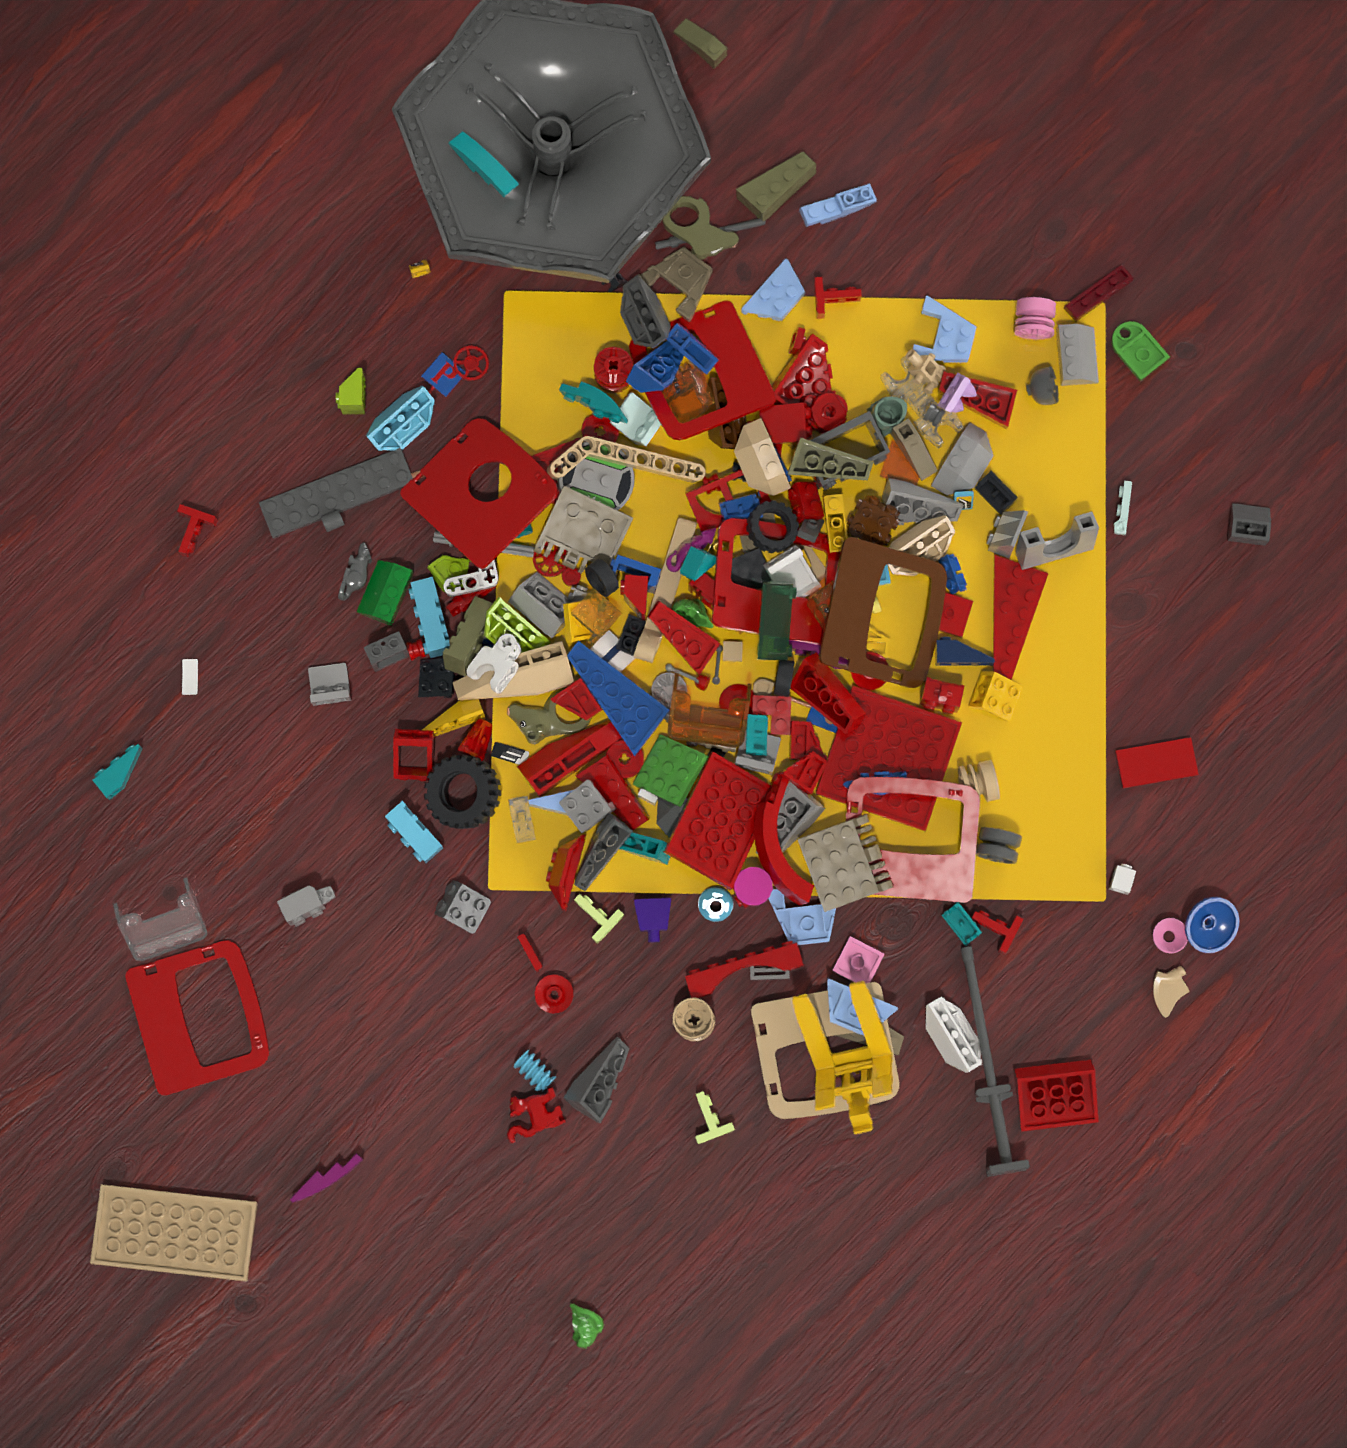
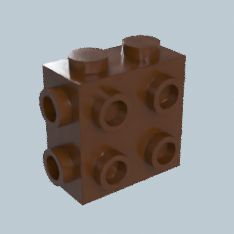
M866 495L864 499H859L855 507L858 510L856 514L850 516L847 525H849L847 532L861 540L887 546L892 538V535H890L891 530H896L900 523L898 517L901 512L897 511L892 505L880 502V499L876 496Z

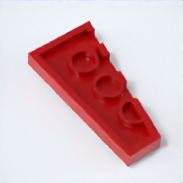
M657 601L647 617L697 675H700L720 643L672 609Z
M608 755L576 775L582 783L590 780L607 803L612 802L615 805L616 809L613 812L631 830L636 829L649 820L646 812Z

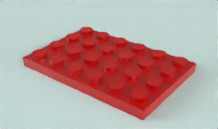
M711 752L664 849V853L728 890L732 889L755 840L754 822L757 806L760 803L766 802V795L772 786L720 755Z

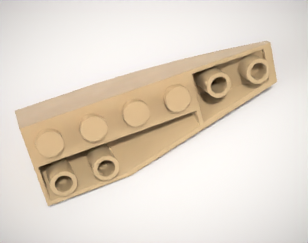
M562 641L520 653L515 660L519 665L518 670L501 693L492 691L490 681L495 671L485 672L478 680L466 676L453 682L458 700L539 695L570 686L574 683Z

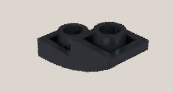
M629 614L615 649L634 656L646 621Z

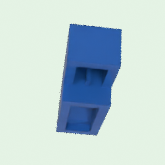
M677 323L669 332L667 340L706 375L719 361L709 349L681 324Z

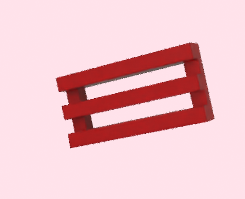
M525 934L519 935L517 938L536 972L542 970L543 967Z

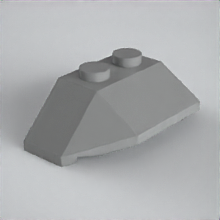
M972 423L968 424L942 465L931 487L949 496L955 492L973 489L994 456L987 433Z

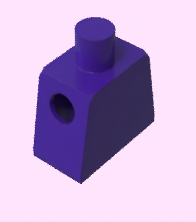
M671 898L634 899L640 932H648L649 943L660 942L659 931H667Z

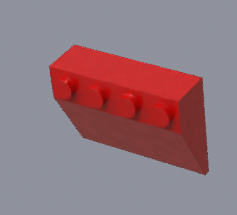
M1091 1060L1014 1069L1021 1132L1099 1122L1095 1068Z

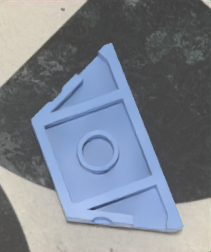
M787 259L780 264L744 305L741 313L746 315L747 313L757 314L758 317L782 321L805 295V291Z
M828 978L830 1022L864 1036L852 1003L849 987ZM872 997L881 1023L897 1011L898 1007Z

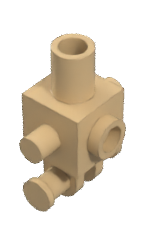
M911 349L905 356L912 364L908 371L915 377L913 380L915 384L927 383L923 391L931 395L933 389L939 385L938 382L941 381L942 374L946 368L936 363L934 360L936 356L929 353L928 355L920 356L914 349Z

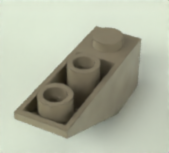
M909 418L892 428L891 436L921 481L938 471L919 433Z

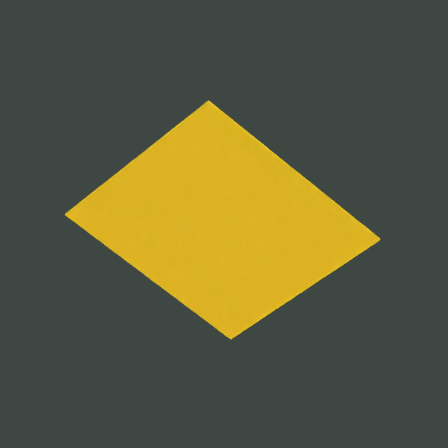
M506 291L504 293L500 430L522 447L530 456L576 438H582V424L587 417L593 415L589 407H585L576 401L573 403L568 402L563 398L564 396L559 391L562 383L576 388L579 387L581 381L590 384L606 393L618 407L622 405L628 394L632 392L651 407L645 392L640 393L631 385L626 390L613 394L605 392L595 382L593 365L600 351L609 347H618L628 352L631 357L629 344L632 338L620 314L623 293ZM656 294L669 322L682 317L676 312V309L687 298L686 295ZM702 295L696 311L707 309L722 301L732 302L771 386L793 358V355L789 354L788 351L793 332L800 327L806 329L804 334L806 340L813 333L828 345L829 352L825 353L827 364H831L833 379H830L832 391L835 390V393L840 395L847 403L846 422L866 413L873 403L884 397H898L907 403L905 420L909 418L919 433L938 471L921 481L891 436V433L884 437L890 453L884 462L878 465L873 463L868 480L847 479L841 482L839 479L836 481L835 486L825 491L823 488L818 490L822 508L823 496L843 494L847 530L849 528L847 522L852 514L855 515L858 511L855 507L859 499H864L866 495H873L882 502L883 492L889 478L909 482L953 500L954 494L946 496L931 487L969 423L974 424L987 433L994 455L977 484L992 471L1018 497L1016 502L1005 512L1028 511L1020 532L1038 527L1044 541L1054 540L1071 529L1075 516L1093 512L1099 526L1093 550L1032 567L1049 574L1012 677V681L1023 686L1011 721H1006L986 710L969 707L981 671L993 672V666H935V649L927 677L957 685H965L961 706L957 713L953 712V715L944 714L940 709L935 708L932 711L924 709L923 705H919L924 683L916 688H907L886 682L882 687L868 691L962 722L943 779L944 782L958 784V767L964 766L968 774L967 766L969 764L973 766L975 772H978V762L992 761L998 780L1000 799L987 802L983 794L980 795L977 844L985 843L979 839L981 827L996 828L1016 833L1022 836V841L1019 848L1013 849L1018 853L1016 864L998 863L978 856L975 857L972 899L1105 901V304L1101 303L1076 322L1064 309V306L1069 302L1054 301L1056 303L1055 317L1050 319L1055 322L1053 328L1054 336L1048 339H1026L1014 334L1015 321L1020 318L1016 315L1017 301L934 299L976 326L968 362L944 363L943 361H936V363L946 368L945 372L959 373L968 378L1017 390L1009 426L1005 429L965 407L961 412L950 413L946 411L936 427L932 425V422L923 420L932 403L938 409H943L938 406L943 395L938 393L939 385L933 389L931 395L926 394L923 389L927 386V383L921 382L918 385L913 382L915 377L908 371L912 364L905 357L914 344L933 349L940 319L921 314L925 299L861 298L860 302L824 304L825 317L824 319H817L815 297L803 296L782 321H777L772 318L758 317L757 314L747 313L746 315L741 313V309L753 295ZM714 311L704 314L705 318L715 315ZM1081 324L1094 328L1098 384L1061 386L1056 330L1059 325ZM689 331L694 337L698 339V337L693 331ZM668 340L663 341L655 348L648 347L646 349L647 355L653 352L655 349H657L659 346H661ZM684 356L680 366L683 368L684 364L689 366L690 360ZM690 363L694 374L692 376L690 370L685 365L689 378L681 368L684 380L682 379V382L678 383L679 386L677 388H680V393H676L677 388L674 387L676 382H672L664 390H661L678 422L685 423L705 415L703 403L709 379L711 377L718 378L714 367L706 375L696 366L697 374ZM611 365V366H610V370H612V369L617 370V366L613 367V366ZM1046 367L1053 368L1056 379H1054L1055 385H1058L1059 401L1053 405L1038 404L1034 401L1032 395L1029 396L1027 392V384H1030L1032 374ZM756 411L746 415L747 422L760 419V412ZM661 425L647 446L636 445L620 431L616 442L700 464L705 469L706 477L717 473L718 478L732 473L734 462H738L734 449H722L709 439L708 431L679 441L670 438ZM866 425L824 445L863 459L879 454ZM599 427V430L595 429L598 436L605 434L603 427ZM812 429V438L810 440L821 434ZM798 442L784 443L782 445L781 460L787 471L789 470ZM637 455V462L644 464V457ZM656 459L655 466L658 469H662V462ZM499 463L500 498L507 492L511 483L510 470L501 463ZM677 464L673 466L674 472L680 473V466ZM633 468L634 487L632 494L626 504L618 510L633 517V520L614 559L616 560L617 555H621L659 568L662 572L678 518L697 522L685 493L702 486L703 482L700 480L691 483ZM696 469L690 472L694 473V477L698 476ZM790 475L792 481L789 482V485L792 487L796 482H814L812 476ZM740 479L726 482L733 499L754 493L758 499L761 498L758 496V490L749 487L747 482H743ZM974 487L973 489L966 490L974 492L973 508L962 510L958 521L951 522L955 529V534L952 536L951 543L946 552L948 555L954 554L957 557L961 570L956 571V574L963 573L967 583V590L963 592L958 591L954 595L972 600L973 604L963 637L960 638L939 631L937 640H940V637H951V640H957L993 658L994 554H998L988 551L990 545L987 544L991 533L995 534L997 528L994 527L997 516L1002 517V515ZM788 490L774 496L768 494L771 501L782 502L786 507L792 509L788 499ZM713 491L710 495L703 492L695 496L703 508L710 512L721 514L719 503L725 501L721 491ZM550 504L530 523L533 531L531 534L516 538L511 543L535 547L554 504ZM774 514L777 524H785L781 517ZM823 517L824 524L820 533L827 535L825 518ZM905 522L904 525H898L896 530H891L890 535H892V538L888 545L883 546L889 548L894 540L917 524L915 522ZM698 523L694 533L697 536L701 535ZM719 527L716 528L715 536L719 530ZM739 535L733 544V557L743 554ZM1019 536L1009 558V560L1015 561L1017 563H1019V561L1015 553L1017 549ZM708 543L703 550L707 551L710 544ZM812 548L826 568V553ZM500 553L497 556L498 583L496 585V600L500 597L544 635L550 641L549 645L562 641L568 655L578 641L566 642L565 627L553 638H550L508 602L517 587L537 572L533 564V557ZM580 557L575 568L579 569V566L583 560L582 557ZM543 558L536 559V564L543 563ZM560 559L558 564L562 565L563 559ZM588 560L586 567L593 562ZM544 565L541 570L546 573L549 567ZM557 566L551 567L553 573L559 571ZM888 567L891 584L878 586L876 597L880 604L881 612L872 613L869 626L879 634H883L890 639L888 659H886L888 665L910 671L917 654L924 626L930 579L928 576L920 573L916 576L892 574ZM584 570L580 573L581 580L578 585L588 588L587 592L594 594L595 590L590 585ZM622 571L618 572L619 588L605 597L609 601L603 602V605H606L603 613H598L600 637L579 640L587 648L590 649L608 630L619 639L629 614L639 618L624 601V595H620L621 580H625V575L631 574ZM562 574L556 577L543 576L566 597L569 596L570 592L574 593L571 587L563 583ZM681 575L671 609L674 603L684 598L700 600V597L696 598V593L693 592L691 594L688 591L691 579ZM825 578L819 581L822 587L818 589L817 593L804 598L823 599ZM649 592L647 594L646 620L655 595ZM703 603L707 610V616L712 622V610ZM714 624L713 628L699 626V629L718 641L722 647L723 641L743 642L742 662L723 661L722 651L718 676L720 682L715 685L712 682L715 677L717 651H715L700 674L711 678L705 691L698 689L695 681L677 674L685 681L687 694L684 701L677 707H674L673 711L689 717L690 708L702 709L700 726H702L704 712L723 716L719 708V698L727 687L734 684H742L753 691L754 683L760 679L776 684L780 659L795 662L793 680L804 658L810 656V654L799 656L793 651H787V653L776 652V649L772 648L774 639L768 638L765 635L743 632L740 635L739 631L719 628ZM662 636L653 663L635 658L621 672L651 696L654 680L659 675L668 673L665 669L667 664H671L673 668L694 677L699 676L664 636ZM569 660L573 680L575 682L578 679H580L581 676L578 674V672ZM828 666L849 693L853 686L859 687L853 681L850 671L834 669L832 666ZM893 672L892 678L901 680L902 674ZM775 684L770 696H778L774 695ZM790 689L789 696L806 702L793 690ZM553 691L539 695L493 698L492 749L494 743L498 742L528 751V758H530L546 745L573 735L549 736L535 745L530 744L517 724L507 715V708L512 703H519L522 706L543 707ZM736 699L734 703L736 705H741L742 701L740 699ZM791 701L790 721H806L811 708ZM556 705L555 713L561 722L575 724L582 719L560 705ZM602 710L592 717L585 729L610 719ZM765 715L768 717L767 734L781 738L773 773L769 775L748 769L744 770L772 786L771 780L774 774L785 770L798 760H789L790 735L770 734L771 715ZM663 719L641 748L644 755V763L660 734L688 746L686 744L688 728L671 721L667 723V720ZM747 720L741 724L739 738H730V744L737 745L736 752L728 751L724 756L726 760L733 764L736 762ZM812 724L815 736L818 737L823 754L826 755L828 760L836 733ZM699 729V737L707 738L708 733L701 732V729ZM713 735V740L724 742L725 737ZM703 745L688 746L707 756L711 750ZM609 748L542 797L575 790L583 784L576 775L606 756ZM626 754L619 758V762H623L624 765L627 764V761H630ZM491 757V769H494L497 773L495 778L500 780L501 785H498V790H501V796L497 798V801H500L499 807L494 808L495 814L490 817L488 888L490 890L551 891L548 886L549 882H546L548 871H552L554 866L551 863L553 852H557L559 847L583 834L586 835V840L576 873L577 877L602 820L587 832L581 833L569 816L531 807L528 800L539 797L517 768L518 764ZM637 775L624 779L649 817V820L634 829L633 833L668 843L669 837L656 824L658 801L654 806L638 797L640 789L633 785ZM698 775L697 779L695 780V782H694L692 788L690 789V791H689V793H688V795H687V797H686L687 799H689V797H690V795H691V793H692V790H693V788H694V786H695V784H696V782H697V780H698V778H699V775ZM821 777L813 793L810 795L821 803L825 810L799 838L846 821L847 805L816 795ZM937 797L926 832L862 810V815L867 814L869 822L862 824L861 827L871 824L872 829L868 832L860 833V840L869 836H875L876 840L863 846L869 847L878 844L882 850L919 854H957L961 849L964 804L961 801ZM852 807L851 812L858 813V809ZM613 811L611 812V814L619 818ZM755 840L741 870L748 867L763 869L756 853ZM796 840L783 852V855L791 868L801 878L814 885L799 842ZM622 850L616 852L586 891H583L574 884L572 892L701 894L709 887L718 886L726 889L731 895H736L733 889L728 890L673 857H670L668 865ZM815 886L811 896H818ZM870 895V896H867V897H876V898H905V897H893V896H882V895Z

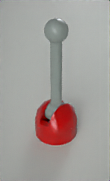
M667 664L665 667L668 672L673 671L695 681L696 687L702 691H705L709 685L711 678L706 675L694 677L673 668L671 664Z

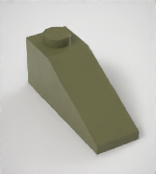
M685 19L673 31L674 34L714 69L727 56L726 46L688 19Z

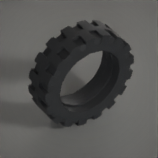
M775 500L759 504L747 519L748 526L746 531L749 532L748 537L754 542L753 545L759 547L763 552L769 551L768 553H779L787 549L795 541L796 536H798L797 528L799 527V522L796 521V514L791 512L792 509L786 507L782 502L777 503ZM764 513H774L781 517L786 526L785 538L780 541H772L766 538L759 528V518Z

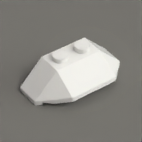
M943 997L926 1005V1030L945 1062L966 1073L980 1066L982 1060L980 1059L979 1039L961 1009L945 1001Z

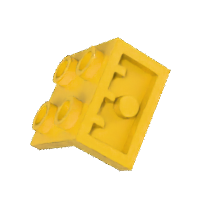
M981 671L969 707L986 710L1006 721H1011L1023 686L996 672Z

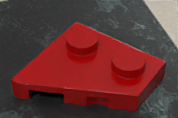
M478 719L458 747V751L468 756L480 758L483 761L492 734V724L486 720Z
M812 751L783 770L780 775L809 795L813 793L828 761Z

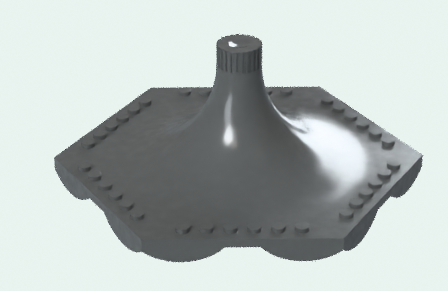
M481 0L462 23L452 41L433 62L427 65L411 81L392 108V113L450 259L610 283L711 162V156L702 130L686 98L666 40L654 14L626 5L608 3L587 5L561 0ZM462 131L489 152L519 183L504 198L492 184L488 185L477 171L473 173L448 144Z

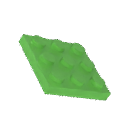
M660 734L633 785L681 807L708 756Z

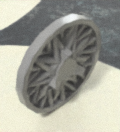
M663 673L652 684V697L666 708L677 707L686 698V683L682 677L675 673Z

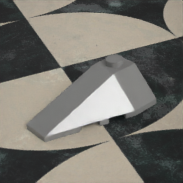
M892 478L888 479L882 496V503L892 505L897 511L901 512L898 517L900 520L898 525H904L905 522L919 524L924 520L944 515L948 517L950 522L958 521L963 508V504L909 482Z
M791 782L787 785L777 819V834L782 853L825 810V807L812 795L806 794Z

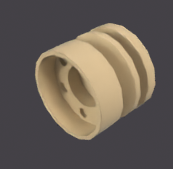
M991 760L978 762V772L974 771L971 764L967 766L968 774L964 766L958 767V784L971 786L977 791L979 798L983 794L987 802L1000 799L998 780Z
M688 998L676 1006L673 1013V1025L684 1039L692 1042L701 1041L713 1032L715 1016L710 1006L703 1000ZM693 1016L700 1019L695 1026L693 1023H690Z

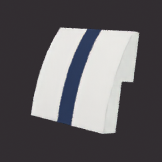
M608 630L590 650L621 673L635 658L615 649L618 638Z

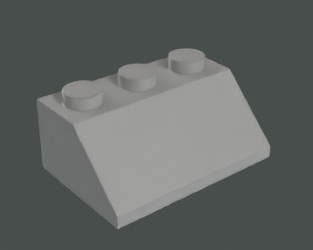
M1081 324L1059 325L1056 330L1061 386L1098 384L1094 328Z
M536 572L517 587L508 602L546 635L553 638L565 627L563 604L569 603L571 600L541 574Z

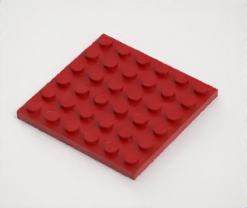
M853 686L850 694L865 711L866 715L859 727L848 734H845L838 728L816 795L847 805L848 789L843 783L859 778L861 773H869V777L874 776V772L889 771L894 773L906 771V778L943 781L962 722ZM868 793L863 797L862 810L926 832L937 797L905 793H888L885 795ZM852 802V807L858 809L859 802Z

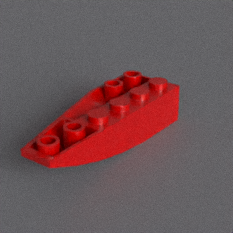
M608 720L546 745L518 765L517 768L540 798L606 751L612 744L620 741L622 737L612 722Z

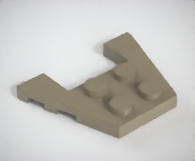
M683 247L664 258L663 262L656 266H651L648 268V271L641 275L638 274V276L649 287L659 277H662L686 295L687 298L679 305L676 312L690 322L713 270L709 265Z

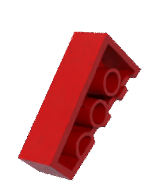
M943 372L938 389L939 394H945L956 374ZM968 378L971 380L970 382L974 386L977 396H961L960 399L963 406L1007 429L1017 390Z
M817 652L804 658L791 682L790 689L845 734L857 729L866 715L865 711L831 669L820 662Z

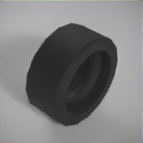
M597 559L585 568V574L590 585L600 596L607 597L619 588L614 572L603 560Z
M779 660L774 695L789 697L794 661Z

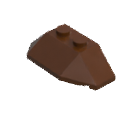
M711 377L709 379L703 403L705 415L727 405L719 378ZM746 416L708 430L709 439L722 449H735L743 425L747 424Z

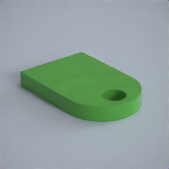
M1125 322L1119 325L1113 333V350L1140 382L1170 358L1148 330L1137 322ZM1123 329L1128 330L1130 337H1121L1120 331Z

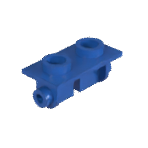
M946 554L939 559L938 562L945 568L947 573L946 587L950 594L954 595L958 591L963 592L967 590V583L963 573L956 574V571L961 570L957 557L954 554Z

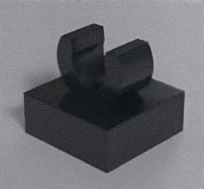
M619 272L610 281L611 287L608 289V292L622 288L627 283Z

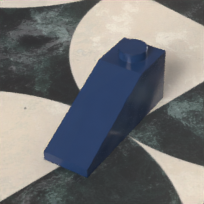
M940 637V640H936L935 666H993L995 663L994 658L957 640H951V637Z

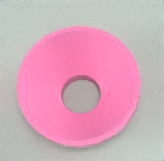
M1174 918L1161 920L1153 930V941L1157 948L1165 953H1176L1182 950L1188 941L1185 934V925L1180 920ZM1166 931H1171L1174 934L1172 942L1164 940L1163 935Z

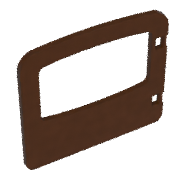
M854 537L846 538L842 544L819 651L820 662L824 665L837 667L907 688L921 686L928 674L940 628L947 582L945 568L936 561ZM886 564L926 575L930 579L924 626L917 654L910 671L873 662L866 657L873 605ZM839 657L848 659L847 665L838 663ZM893 672L902 674L901 680L892 678Z

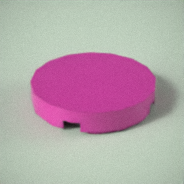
M748 867L742 870L734 883V892L737 898L749 906H758L765 903L773 890L770 875L758 867Z

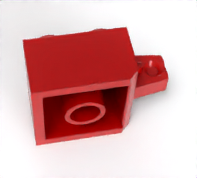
M927 677L924 682L919 705H923V708L934 711L936 708L942 710L944 714L953 715V712L957 713L961 706L965 685H957Z

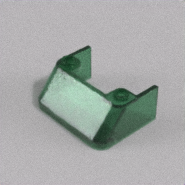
M761 580L762 597L758 650L755 656L757 660H788V656H792V645H789L792 599H796L797 587H793V583L788 581Z

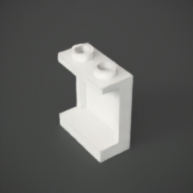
M796 545L763 566L781 595L804 598L814 595L822 586L816 580L802 556L801 549Z

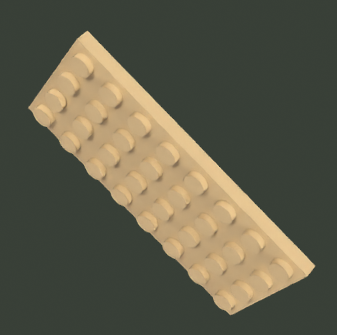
M101 1185L90 1264L248 1281L258 1202Z

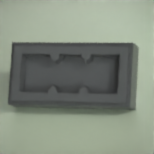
M805 519L798 531V537L815 543L824 520Z

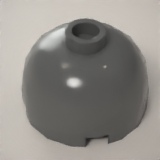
M1052 367L1035 371L1030 378V384H1027L1028 395H1032L1034 401L1038 404L1053 405L1059 401L1058 385H1055L1054 379H1056Z

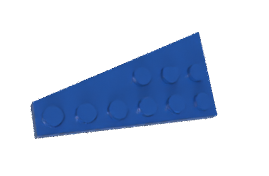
M578 641L568 653V659L633 755L636 756L670 710Z

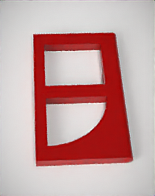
M741 469L685 493L700 532L720 527L723 520L721 514L713 513L703 508L695 496L719 486L725 501L732 500L733 498L726 482L744 475ZM758 490L761 497L759 499L760 504L765 501L771 502L767 493Z

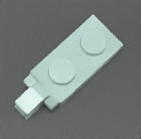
M1124 481V486H1120L1119 497H1122V505L1118 504L1117 516H1120V518L1114 523V534L1126 535L1132 488L1131 481Z

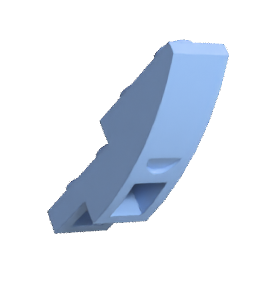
M867 184L838 193L835 197L803 206L799 211L807 227L817 223L824 224L849 215L875 203L877 200L871 185Z

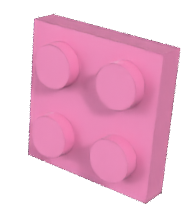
M850 936L832 971L854 983L864 981L865 984L870 983L884 953Z

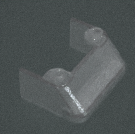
M187 878L183 879L187 893L182 894L177 900L179 908L143 921L141 916L136 913L123 916L118 904H113L118 927L134 959L145 961L203 940L207 936V928L199 904Z

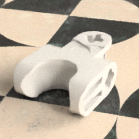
M504 634L493 648L484 646L468 666L467 676L478 680L485 672L495 671L490 681L492 691L501 693L518 670L519 665L515 660L521 652V647L517 643L516 638L511 634Z

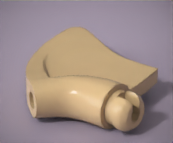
M1182 966L1177 967V969L1174 968L1167 973L1157 971L1154 977V1001L1163 1017H1168L1176 1002L1190 992L1182 979V976L1186 974Z

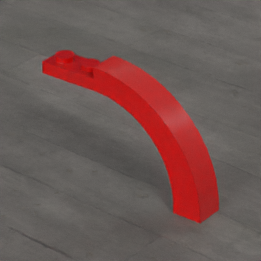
M780 771L772 777V787L766 795V802L760 803L757 806L754 822L755 845L763 869L770 875L774 886L794 903L803 905L809 903L814 885L801 878L791 868L779 845L777 819L789 782L780 775L782 772Z

